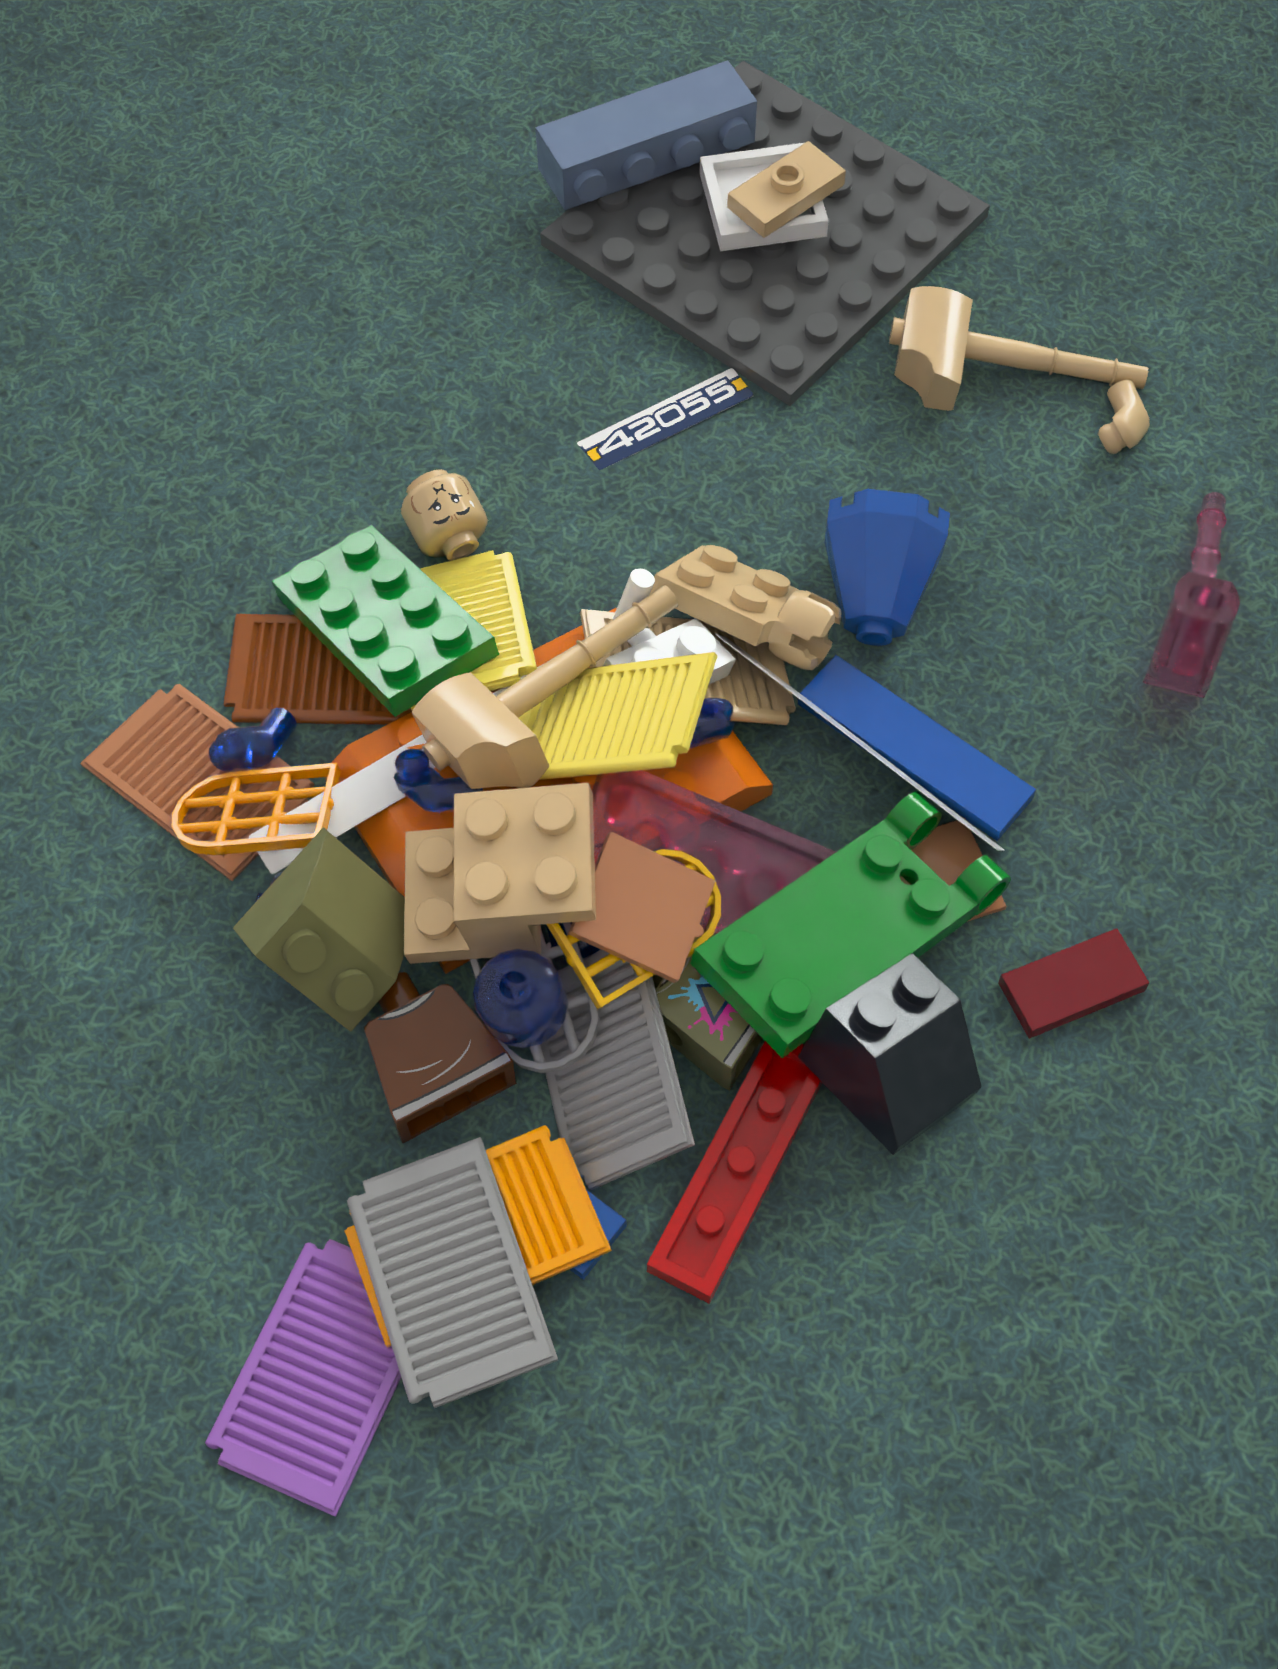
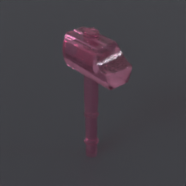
M1211 492L1203 498L1201 512L1197 516L1198 532L1196 545L1191 552V572L1186 573L1175 587L1143 681L1146 684L1202 698L1205 697L1210 687L1240 606L1239 595L1233 583L1216 578L1217 565L1221 561L1219 548L1222 528L1226 524V516L1224 514L1226 499L1221 493Z

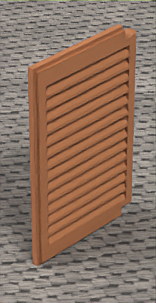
M176 684L168 694L161 689L158 690L80 763L176 839L178 838L171 827L172 812L179 799L194 785L211 776L228 772L291 767L181 684ZM309 779L291 780L290 787L294 789L313 788L314 783ZM280 781L241 784L239 791L244 792V794L278 791ZM230 786L216 789L202 797L228 795ZM307 798L286 800L283 812L288 813L309 800ZM270 802L235 804L232 817L245 819L272 816L274 804ZM219 806L189 808L182 824L220 821L224 808ZM263 827L228 830L226 840L249 839V835ZM212 832L183 834L195 841L213 842L216 838V834ZM245 852L224 855H197L229 880L233 881L259 854L258 852Z

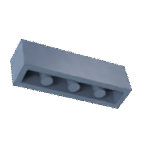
M727 60L535 127L538 169L564 210L681 168L689 167L700 162V157L723 154L754 143L757 100Z

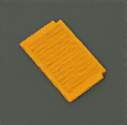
M546 1125L486 1149L532 1285L612 1251L565 1138L550 1141L551 1133ZM353 1225L344 1231L383 1340L388 1348L392 1345L356 1229Z

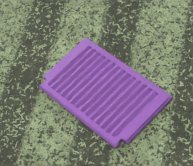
M331 1239L327 1241L323 1250L318 1249L312 1243L304 1245L205 1441L207 1447L223 1450L218 1459V1465L334 1517L339 1512L401 1379L392 1346L387 1348L350 1247Z

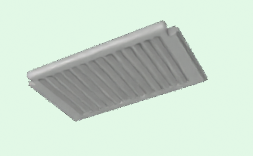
M599 950L583 958L585 968L610 953ZM619 960L591 978L604 998L638 976L629 962L622 963ZM571 966L556 972L563 995L567 993L568 999L586 993L585 988ZM546 977L540 981L542 990L529 996L530 1006H533V1011L554 1004ZM652 977L598 1009L600 1025L596 1039L581 1060L564 1070L545 1073L559 1137L565 1138L582 1181L585 1179L588 1189L591 1190L695 1145ZM590 1003L568 1010L579 1045L586 1038L591 1023ZM555 1015L534 1022L546 1062L558 1061L571 1054L560 1019L556 1021Z
M481 1137L362 1181L366 1193L349 1197L347 1204L410 1403H418L423 1398L430 1396L434 1408H437L558 1361Z

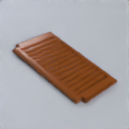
M236 614L224 697V707H234L231 716L233 722L387 725L412 712L411 708L394 717L295 615Z

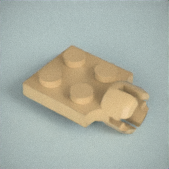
M702 545L655 574V583L650 594L666 585L678 600L679 605L675 609L753 646L769 642V650L777 658L800 669L814 670L819 666L832 647V641L828 639V631L834 622L840 625L842 612L835 603L812 592L790 586V580L778 572L767 569L755 570L737 561L738 557L732 551L720 546Z

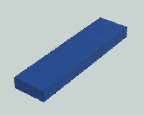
M837 655L800 692L801 695L954 812L996 841L1000 839L1034 798L1036 792L1034 787ZM798 698V705L861 747Z

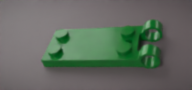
M915 791L904 797L890 811L888 816L877 825L696 947L690 964L781 1058H784L808 1040L827 1007L913 953L919 958L975 915L988 909L1006 890L1011 877L991 858L983 855L971 863L952 885L949 886L912 851L913 848L917 847L933 832L942 817V813L918 791ZM902 876L910 885L902 882L900 877Z

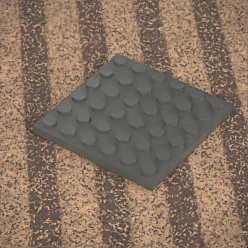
M742 61L734 69L757 100L755 142L726 153L806 143L809 141L845 169V184L822 199L829 220L827 237L720 251L700 177V162L689 167L681 168L568 209L540 233L541 245L728 367L733 368L736 372L785 404L791 406L910 292L911 288H914L988 217L990 205L745 61Z

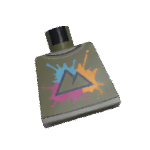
M691 956L686 960L679 981L673 983L656 974L652 976L670 1045L715 1082L730 1091L763 1038L690 964Z

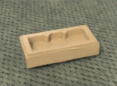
M807 141L728 193L727 208L765 238L845 184L846 170L811 142Z

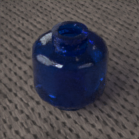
M522 949L501 952L487 961L477 975L473 991L475 1009L492 1036L506 1045L521 1048L540 1045L553 1037L565 1021L569 1004L566 987L552 963L537 952Z

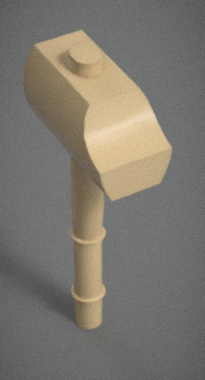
M922 286L911 288L903 319L894 317L890 332L889 344L899 346L894 375L919 393L926 408L953 410L961 385L964 358L1020 369L1049 372V375L1057 373L1109 383V386L1123 380H1131L1137 389L1144 388L1148 376V367L1118 362L1117 358L1114 361L1060 351L1057 347L1051 349L1028 342L970 332L968 329L973 300L957 291L942 287Z
M664 585L640 602H633L630 609L584 640H577L576 645L550 659L497 696L471 672L457 675L441 682L431 689L411 712L427 742L422 748L428 759L439 771L449 765L471 789L497 786L532 787L549 768V763L537 736L519 717L566 686L590 666L595 667V662L645 628L651 629L654 622L678 607L679 604L676 596L669 587Z

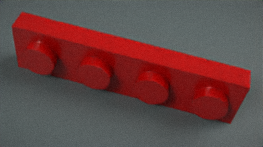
M766 1041L763 1043L647 1262L648 1273L710 1304L822 1085L821 1080L798 1058L804 1047L803 1044L784 1058H781Z

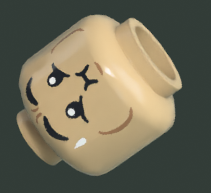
M441 469L427 472L411 482L407 487V496L403 501L401 514L421 552L434 558L446 556L449 561L464 558L473 553L479 546L478 539L485 532L488 519L469 481L464 476L455 473L448 474L447 471Z

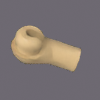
M1131 380L1117 382L1107 392L1115 415L1112 417L1113 422L1100 427L1098 436L1107 452L1111 454L1120 452L1126 446L1131 449L1137 445L1149 428V416Z

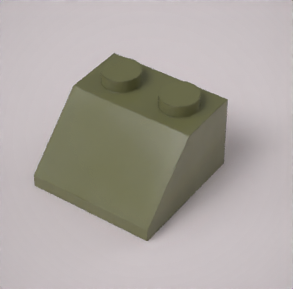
M323 827L237 922L233 929L259 960L351 1032L397 980L404 957L405 897Z

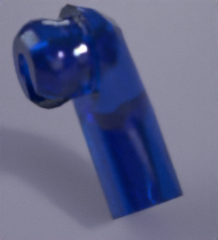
M408 749L396 757L395 768L397 772L393 778L398 790L425 811L442 812L454 810V794L483 791V788L471 789L460 777L445 779L436 770L429 767V759L425 752L420 749Z

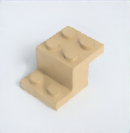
M589 783L454 794V828L406 832L404 956L410 964L541 954V924L596 920L593 793Z

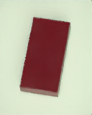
M1116 928L1001 974L998 984L1030 1039L1142 993L1147 989L1149 981Z

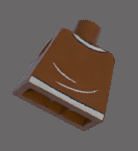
M400 972L396 982L378 1001L384 1014L369 1021L364 1026L387 1103L402 1143L417 1137L517 1084L513 1061L508 1052L449 984L440 985L420 995L409 974Z

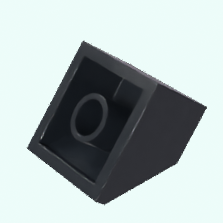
M913 953L827 1007L798 1055V1058L892 1155L968 1101L982 1087L961 1000Z

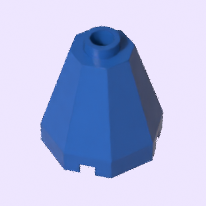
M865 489L854 493V502L851 505L841 507L843 496L830 500L824 543L839 608L842 612L841 617L844 629L856 634V639L861 643L882 646L890 644L892 638L905 635L942 557L948 536L950 513L939 507L937 517L928 512L929 500L919 494Z

